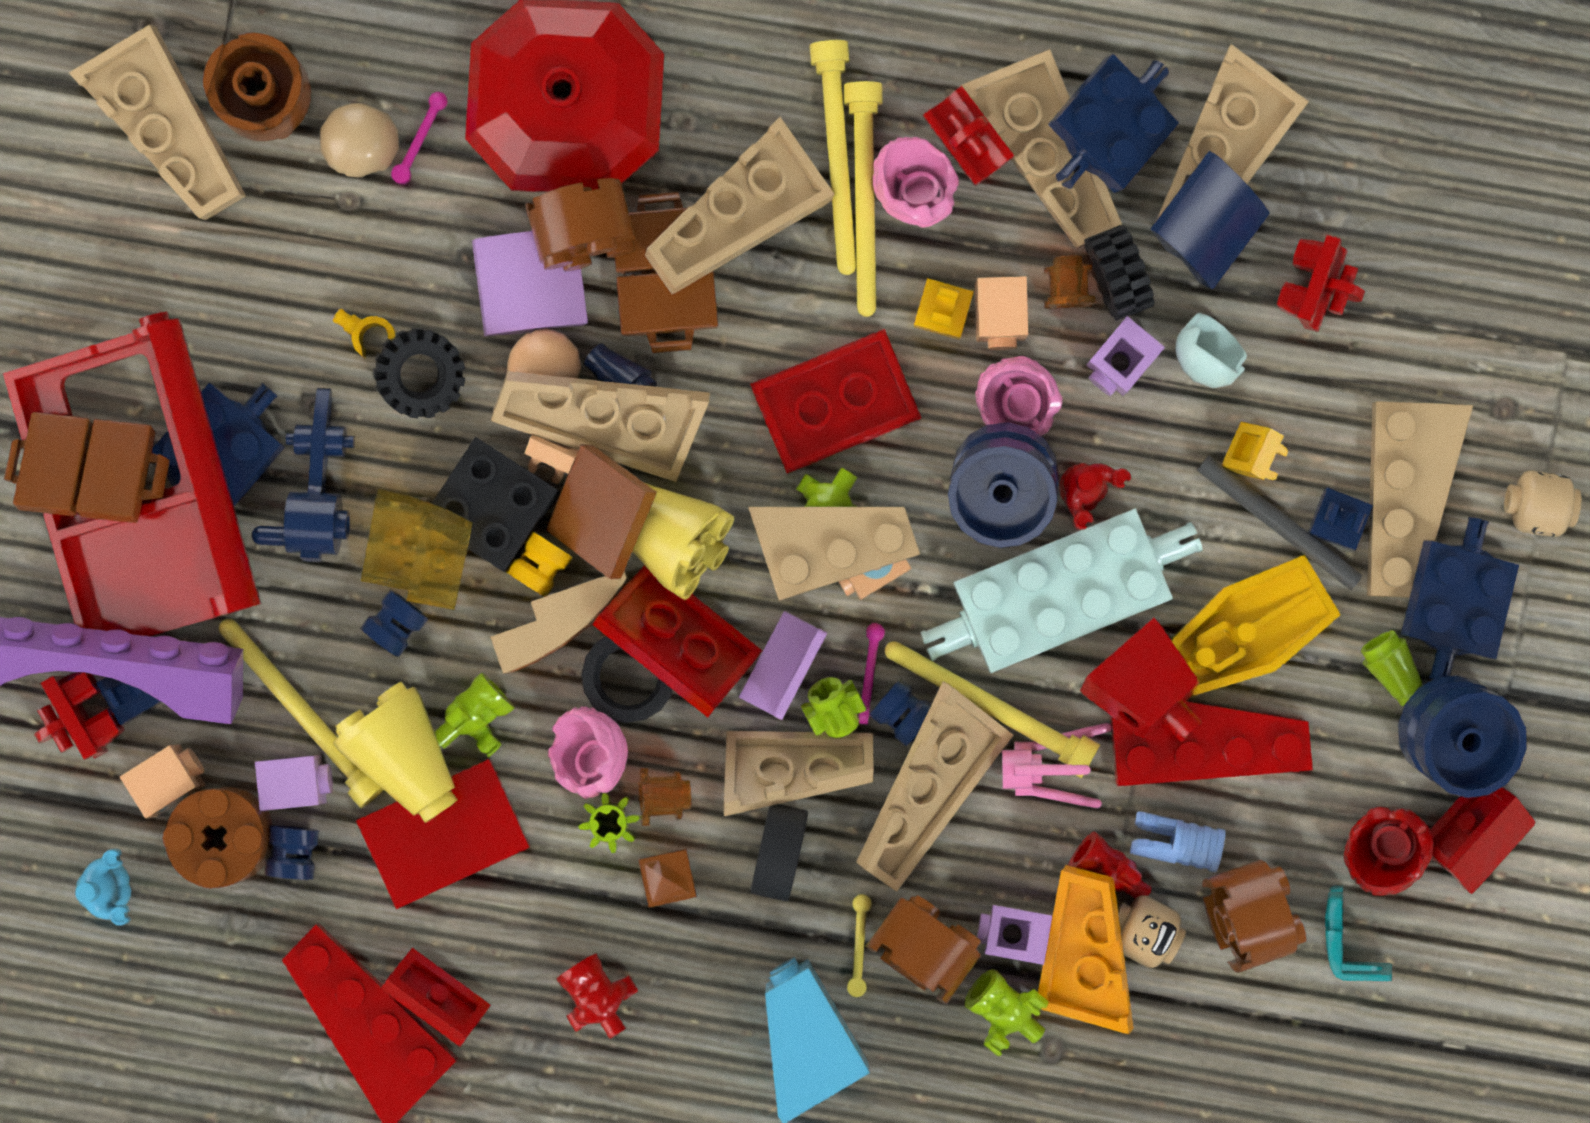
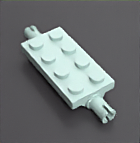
M1135 508L1088 527L1085 530L1078 531L955 581L953 584L961 601L963 611H960V617L920 632L924 644L939 638L945 639L944 642L927 648V652L931 660L934 661L940 656L972 644L974 648L979 647L989 672L993 673L1172 600V595L1162 573L1164 570L1163 566L1195 552L1203 551L1199 538L1183 545L1179 544L1180 540L1197 534V531L1192 522H1188L1182 527L1151 538L1149 535H1146Z

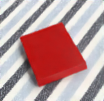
M885 329L750 384L787 475L922 419Z
M645 565L598 615L592 624L707 718L763 652V650L693 594L684 600L665 588Z
M491 758L451 776L455 786L451 791L458 801L426 823L419 813L414 816L399 802H394L356 820L396 910L531 847Z

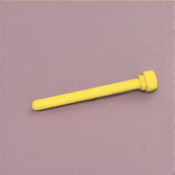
M826 40L809 45L811 65L816 66L817 75H822L831 190L834 192L832 209L837 268L841 274L850 275L856 270V253L841 73L845 72V64L850 62L848 41Z
M871 81L844 84V105L849 106V115H854L857 310L864 317L872 316L876 311L873 115L878 114V106L883 104L882 83Z
M233 619L223 620L219 625L220 634L231 647L243 649V660L346 776L345 784L350 788L348 795L360 808H363L380 795L384 790L337 750L333 744L337 736Z
M897 641L889 642L885 647V655L888 659L939 688L942 682L945 681L989 716L1060 755L1058 760L1064 764L1089 766L1100 746L1099 743L1084 735L1081 739L1073 734L1070 738L1064 736Z

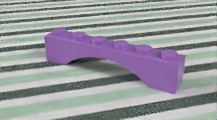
M0 617V685L30 674L53 671L85 672L113 678L139 688L166 704L182 718L232 724L243 699V649L227 647L217 642L202 644L179 641L170 636L148 637L133 635L123 630L102 631L80 628L70 623L59 625L33 622L24 617Z

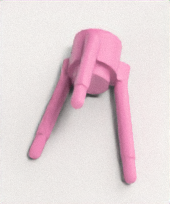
M1103 723L1061 734L1068 738L1072 734L1080 739L1083 735L1090 738L1110 732L1112 727L1109 723ZM1035 741L1014 742V750H1002L1003 789H1015V796H1037L1079 806L1101 807L1102 802L1096 798L1032 785L1042 784V776L1087 775L1091 771L1088 765L1042 764V754H1032V752L1047 748Z

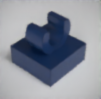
M1325 488L1308 533L1339 547L1356 551L1373 505L1333 489Z
M105 677L96 683L120 725H126L163 703L141 689L113 678Z

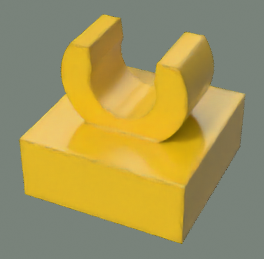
M927 278L913 327L960 340L974 291Z
M1240 422L1222 462V466L1236 474L1261 480H1276L1278 474L1275 471H1271L1270 466L1275 455L1286 457L1288 454V449L1281 444L1284 435L1268 427Z

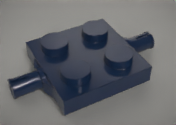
M1114 53L1104 58L1048 123L1053 131L1065 142L1069 153L1072 155L1067 164L1056 174L1058 182L1064 180L1061 184L1062 186L1072 189L1077 180L1087 171L1098 176L1113 193L1123 190L1176 128L1179 122L1158 101L1153 92L1162 80L1169 75L1167 67L1161 69L1164 65L1157 60L1153 61L1139 78Z
M208 383L201 391L234 506L285 448L283 444L267 431L263 421L259 418L273 400L278 397L276 393L263 383L260 384L261 386L244 405L229 399L211 383ZM167 431L153 447L152 453L160 454L170 460L167 478L174 487L179 484L181 474L170 435Z
M1468 517L1462 545L1449 546L1435 541H1423L1401 635L1423 641L1429 647L1436 650L1431 674L1429 675L1430 679L1451 676L1456 655L1473 654L1488 659H1497L1519 565L1494 558L1487 551L1482 550L1489 521Z

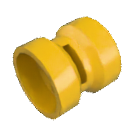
M532 531L524 543L525 552L521 558L513 559L506 573L538 594L546 597L554 587L553 578L557 572L565 570L573 557Z

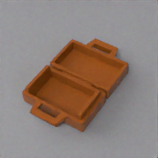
M678 192L639 195L637 211L629 212L636 237L634 240L636 250L632 253L615 257L616 272L623 275L617 277L621 334L624 337L647 335L652 353L691 350L695 330L718 328L714 271L672 295L646 258L645 253L647 248L687 208H683ZM674 202V209L645 210V204ZM641 272V275L632 274L630 276H626L627 273ZM685 331V340L657 342L656 334Z
M33 412L26 440L16 439L11 443L4 480L16 484L13 504L21 511L75 516L77 511L84 518L137 523L142 500L163 498L170 460L160 454L152 453L156 432L151 425L95 419L92 424L88 418ZM20 449H24L18 476L15 475L19 459ZM154 463L156 464L152 489L145 490L149 464Z

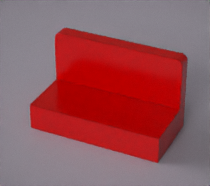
M1503 787L1485 796L1471 798L1460 796L1430 829L1433 839L1431 859L1451 873L1466 891L1473 894L1534 827L1535 820L1518 798Z

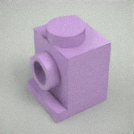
M1127 316L1086 364L1093 371L1088 378L1105 394L1111 396L1117 391L1124 396L1165 347ZM1122 354L1126 356L1128 368L1124 371L1116 370L1111 363L1113 355Z
M992 905L991 915L981 913L977 938L981 940V944H985L984 954L1044 965L1052 916ZM1010 924L1018 926L1021 930V938L1015 944H1009L1003 938V930Z

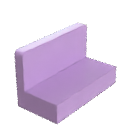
M784 611L739 698L782 720L827 632Z

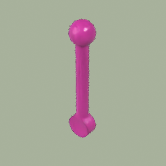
M434 92L430 95V108L402 163L394 166L391 171V177L396 183L402 185L411 180L410 167L438 111L443 110L447 106L448 100L444 93Z
M872 623L866 629L869 646L861 696L866 706V711L859 713V724L867 725L869 719L878 645L885 635V630L879 623Z

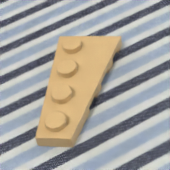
M149 24L69 72L75 81L92 95L101 110L109 118L113 119L129 137L128 140L135 148L152 162L159 170L158 173L199 219L207 220L246 197L157 27Z
M1230 44L1157 219L1208 151L1218 155L1248 184L1309 101Z
M1050 49L960 85V87L963 86L1014 154L1012 162L1076 249L1085 245L1084 240L1086 238L1122 224L1107 186L1098 176L1085 171L1072 189L1061 185L1064 180L1058 182L1056 179V174L1067 164L1072 155L1069 153L1065 142L1053 131L1048 123L1066 104L1070 96Z
M779 117L769 127L768 131L755 144H752L722 177L717 178L707 188L706 193L692 207L689 206L647 248L645 256L673 295L832 201L834 192L782 118Z
M507 371L492 412L491 421L579 450L581 444L593 445L619 464L677 482L709 404L710 393Z
M1381 401L1372 403L1370 504L1373 507L1369 515L1367 596L1410 598L1423 541H1435L1473 405Z
M943 681L856 862L897 892L1007 745L1013 734L955 688Z

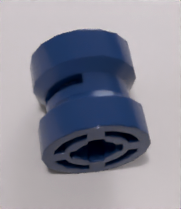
M390 589L381 600V610L377 615L369 616L360 629L396 657H400L408 647V637L413 631H420L429 618L401 595ZM392 619H396L400 623V625H398Z
M899 678L869 715L879 724H888L894 730L895 738L907 746L917 736L932 704L927 700L917 699L912 694V687L902 678ZM909 708L910 711L903 720L899 718Z
M270 825L269 842L273 845L272 856L266 860L264 875L286 879L313 880L316 864L312 861L311 856L312 849L318 845L319 830L296 826ZM286 853L297 854V856H287Z

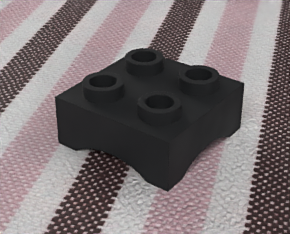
M475 437L422 519L506 573L513 559H517L530 533L534 532L561 492Z

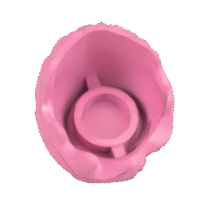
M918 137L897 138L894 141H889L880 150L878 157L874 160L873 189L877 199L889 215L902 222L925 228L942 221L952 212L954 206L953 194L957 190L959 178L951 161L942 151L935 148L928 140Z
M1025 356L1004 358L996 364L989 365L985 372L980 374L975 392L976 403L982 420L986 425L1009 422L1029 427L1040 436L1049 432L1054 421L1053 416L1061 409L1063 400L1053 376L1037 361Z
M582 706L581 708L574 707L570 711H566L552 727V731L556 735L553 745L548 750V757L555 773V779L565 789L577 793L584 799L594 798L600 795L601 792L607 793L611 791L625 771L628 747L624 734L612 718L605 713L596 711L595 708Z

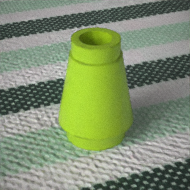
M1395 631L1382 633L1361 648V653L1365 657L1363 665L1398 701L1400 706H1404L1416 690L1423 686L1406 639L1399 638Z

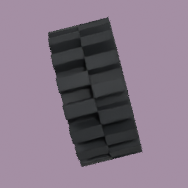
M1121 224L1084 240L1085 250L1088 254V263L1092 267L1093 278L1096 279L1099 293L1102 294L1103 302L1108 307L1109 313L1114 317V320L1118 321L1154 306V293L1149 285L1151 281L1145 271L1146 266L1143 259L1140 258L1139 249L1133 243V237L1127 231L1125 225Z
M412 328L410 331L402 330L395 333L396 336L391 340L387 339L382 344L384 348L380 353L377 352L375 357L377 362L376 368H373V377L376 379L377 385L375 386L378 393L395 411L405 414L410 418H432L440 411L442 413L450 409L448 405L453 400L457 402L461 395L458 393L460 387L465 384V377H463L465 366L464 361L460 359V352L448 339L431 330ZM417 354L431 357L438 369L434 385L422 392H414L407 389L402 383L400 375L403 363L409 357Z

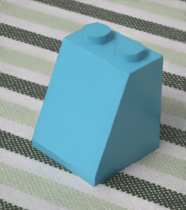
M795 957L769 972L771 975L769 979L771 981L766 983L765 989L777 1113L782 1123L789 1122L870 1073L867 1058L809 959L798 964Z

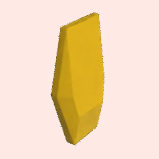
M1303 555L1222 588L1171 641L1199 681V685L1192 695L1194 696L1275 672L1341 614L1308 559Z

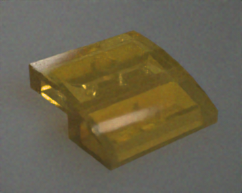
M378 489L361 582L407 590L406 601L455 610L473 523L434 504L395 492Z

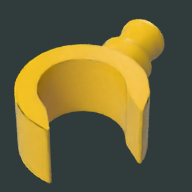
M339 309L333 317V322L344 328L343 331L352 336L354 349L365 359L366 352L363 345V336L368 329L375 326L383 327L386 329L388 339L390 340L397 333L393 325L382 317L369 316L361 319L354 314L351 316L343 309Z

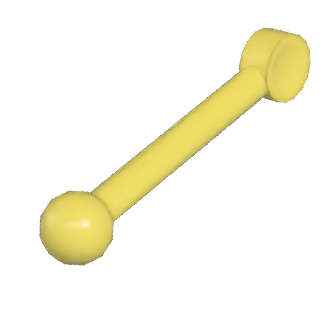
M864 894L857 895L852 903L857 914L853 977L847 983V990L853 997L864 995L867 988L866 982L862 979L866 912L871 909L872 902Z

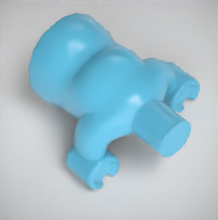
M114 848L107 850L102 858L94 860L87 866L76 883L75 895L79 903L92 915L100 919L111 920L113 924L121 926L131 921L130 917H128L129 907L126 905L131 897V887L129 885V874L122 866L123 861L120 859V855H122L121 850Z

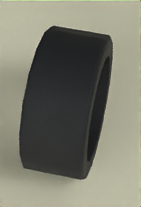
M607 636L603 637L594 644L586 655L581 673L583 690L592 707L598 712L605 713L613 720L624 723L646 720L661 711L672 696L673 689L659 678L657 679L656 688L650 697L639 704L628 706L619 704L606 695L601 687L600 680L602 664L611 653L621 649V647Z
M781 804L769 806L751 885V894L782 901L789 900L808 818L807 810Z

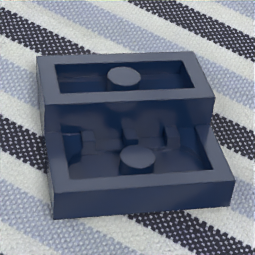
M1208 151L1151 227V231L1167 252L1185 263L1199 283L1213 290L1270 212L1254 191L1218 155Z

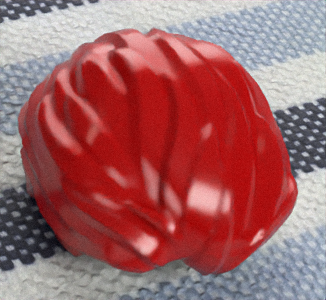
M1387 807L1370 809L1353 826L1345 845L1343 860L1348 868L1351 879L1361 886L1365 892H1371L1375 896L1394 895L1406 890L1422 877L1430 863L1433 853L1432 832L1426 823L1410 809L1398 808L1396 810H1389Z

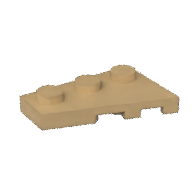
M748 507L779 601L920 555L905 507Z
M727 731L724 816L872 783L874 769L873 733H850L844 737L832 738L826 732L817 736L814 732Z

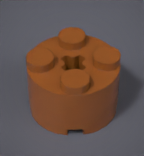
M262 33L239 35L238 38L215 49L205 66L203 87L211 108L232 131L244 138L254 141H271L287 138L300 125L308 112L311 102V85L308 73L284 43L272 36ZM263 80L266 88L264 91H258L254 96L249 91L251 85L260 86Z
M598 179L599 189L592 190L591 187H583V183L568 185L533 198V204L526 203L525 207L538 257L545 270L563 267L564 272L579 270L592 265V256L606 253L608 258L632 253L636 250L634 245L636 237L619 179Z
M218 787L198 791L181 801L170 815L162 838L171 864L183 878L201 887L209 889L221 888L252 877L265 865L266 860L270 857L273 846L269 842L270 825L273 824L269 811L259 810V800L256 796L245 790L232 787ZM224 827L228 832L223 838L227 846H215L212 841L215 834L212 830Z
M1260 859L1203 879L1202 887L1211 888L1212 893L1209 896L1203 897L1209 924L1220 950L1230 947L1236 959L1228 961V964L1236 973L1294 954L1297 951V945L1306 942L1307 938L1303 923L1297 914L1292 915L1285 897L1290 895L1291 890L1287 876L1280 866L1271 869L1265 861Z
M911 896L909 900L900 897L866 947L871 952H877L881 946L885 950L880 957L882 961L924 991L927 988L932 992L936 988L940 989L941 991L936 996V999L947 1004L980 958L981 954L976 949L981 940L958 924L956 926L951 925L948 928L938 921L937 917L941 911L921 896Z

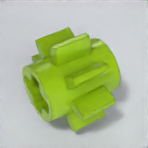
M834 677L821 679L812 685L807 695L810 702L801 705L815 735L818 736L825 731L832 738H840L852 733L859 724L858 713L866 711V706L852 680H848L842 685L841 681Z
M607 792L602 793V806L597 808L588 802L584 804L585 810L592 815L590 821L584 822L578 827L580 830L590 829L594 835L589 847L594 848L600 841L608 842L611 853H615L618 847L617 839L621 836L629 842H633L636 839L633 833L627 829L629 823H635L641 818L640 815L636 814L628 815L624 809L629 803V797L626 796L618 804L611 803L610 795ZM613 810L617 811L620 814L617 823L622 827L620 833L615 830H611L607 834L602 833L599 830L603 823L598 818L599 812L607 815Z

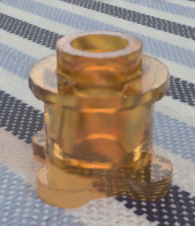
M1082 256L1053 258V266L1044 268V274L1049 275L1050 298L1044 301V309L1092 307V304H1096L1095 296L1089 295L1088 272L1092 271V265L1082 264Z
M648 768L639 769L638 800L641 825L650 826V816L675 815V819H682L683 810L691 809L690 780H681L680 771H673V776L649 777Z

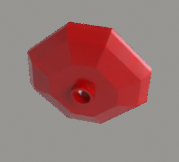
M519 0L471 42L465 140L511 191L546 193L577 183H583V187H591L592 190L599 189L597 180L606 178L619 179L622 184L659 151L665 54L619 3L575 0ZM559 83L569 84L572 87L570 95L563 99L557 98L554 95L556 85Z

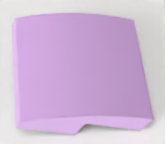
M532 231L472 240L484 337L531 333L535 329L576 327L588 323L581 269L564 272L563 267L545 270L543 264L540 263Z

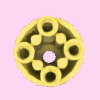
M647 484L657 494L632 552L665 588L686 600L697 588L700 577L707 568L714 571L724 561L729 547L722 542L733 525L734 516L717 505Z
M401 681L377 698L379 700L376 703L378 708L367 716L361 710H358L336 725L337 730L335 732L339 737L334 740L333 744L341 754L415 816L419 813L426 823L458 800L451 791L455 786L422 697L416 687L407 689Z

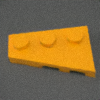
M1066 865L1060 874L1045 962L1042 967L1038 993L1048 1000V1006L1041 1010L1129 1035L1134 1026L1114 878Z

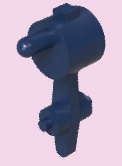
M317 388L313 425L296 424L294 433H286V445H293L295 455H310L307 493L289 492L285 505L284 527L257 526L251 533L254 543L267 546H285L287 553H300V558L306 562H321L322 554L338 555L342 539L347 540L350 533L349 510H343L341 495L325 493L328 456L345 457L346 449L355 447V436H347L345 426H330L331 388Z

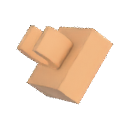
M532 435L524 454L532 457L528 464L529 472L534 474L542 462L555 468L552 482L558 484L566 473L569 474L578 450Z

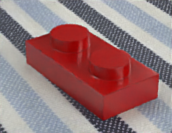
M413 947L381 987V990L459 1047H461L491 1006V1004Z

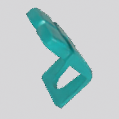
M1333 885L1328 891L1325 912L1326 948L1332 973L1336 978L1343 981L1391 982V963L1343 961V885Z

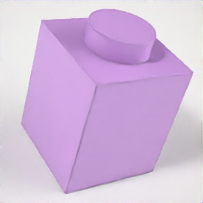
M322 755L255 762L260 811L327 803L326 794L333 791L331 767L329 764H323Z

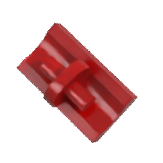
M963 86L923 114L925 121L975 187L1014 158V154Z
M1326 235L1324 242L1300 239L1292 264L1295 268L1312 272L1313 274L1308 288L1285 282L1278 297L1277 306L1281 311L1298 318L1305 329L1319 332L1332 295L1333 299L1328 311L1337 315L1343 314L1347 300L1352 302H1362L1365 290L1353 284L1358 268L1344 265L1340 279H1338L1348 252L1346 248L1340 246L1342 242L1340 238Z
M75 672L67 676H51L40 683L60 718L58 719L50 704L37 710L45 724V727L34 734L39 744L53 738L60 752L64 753L74 747L66 733L68 731L83 759L87 760L91 757L96 759L107 753L106 745L125 731L123 725L119 724L111 709H106L89 718L81 703L101 692L96 685L97 680L93 674Z

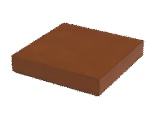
M581 444L546 531L607 578L621 579L657 492L595 446Z

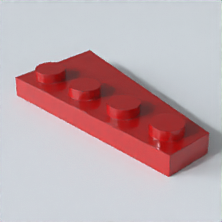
M1185 701L1184 703L1203 723L1181 743L1163 723L1157 726L1145 738H1141L1110 715L1116 786L1313 770L1308 721Z
M320 923L315 924L282 959V962L382 1123H398L459 1059L405 1006L381 990L383 984Z

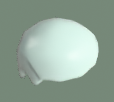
M1197 313L1177 336L1175 350L1178 361L1183 371L1194 382L1210 388L1231 385L1245 370L1241 366L1247 358L1245 350L1236 338L1212 317Z

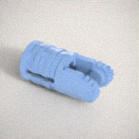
M1137 812L1135 820L1137 828L1147 832L1170 836V842L1164 843L1144 838L1134 839L1131 844L1130 854L1173 864L1177 862L1181 863V865H1191L1198 869L1204 868L1210 872H1217L1223 853L1225 829H1212L1205 825L1199 826L1196 823H1185L1179 819L1147 812Z

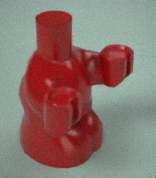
M1080 463L1069 467L1062 474L1058 484L1060 497L1072 514V522L1076 529L1085 530L1087 528L1086 523H1092L1093 516L1090 512L1105 498L1108 492L1107 482L1117 489H1122L1125 486L1124 482H1129L1132 479L1128 470L1123 468L1115 470L1103 463L1091 465Z
M1095 831L1091 832L1080 843L1068 866L1114 878L1115 892L1124 891L1134 899L1139 896H1149L1152 890L1151 886L1141 880L1142 874L1138 871L1136 863L1128 859L1123 852L1109 846L1104 838Z
M595 953L556 978L561 987L569 993L576 1005L573 1011L566 1016L575 1032L588 1024L600 1023L609 1039H612L627 1029L616 1012L622 1001L627 1000L639 991L630 975L622 980L611 982L603 970L600 958Z

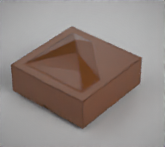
M687 848L638 860L649 908L697 897Z

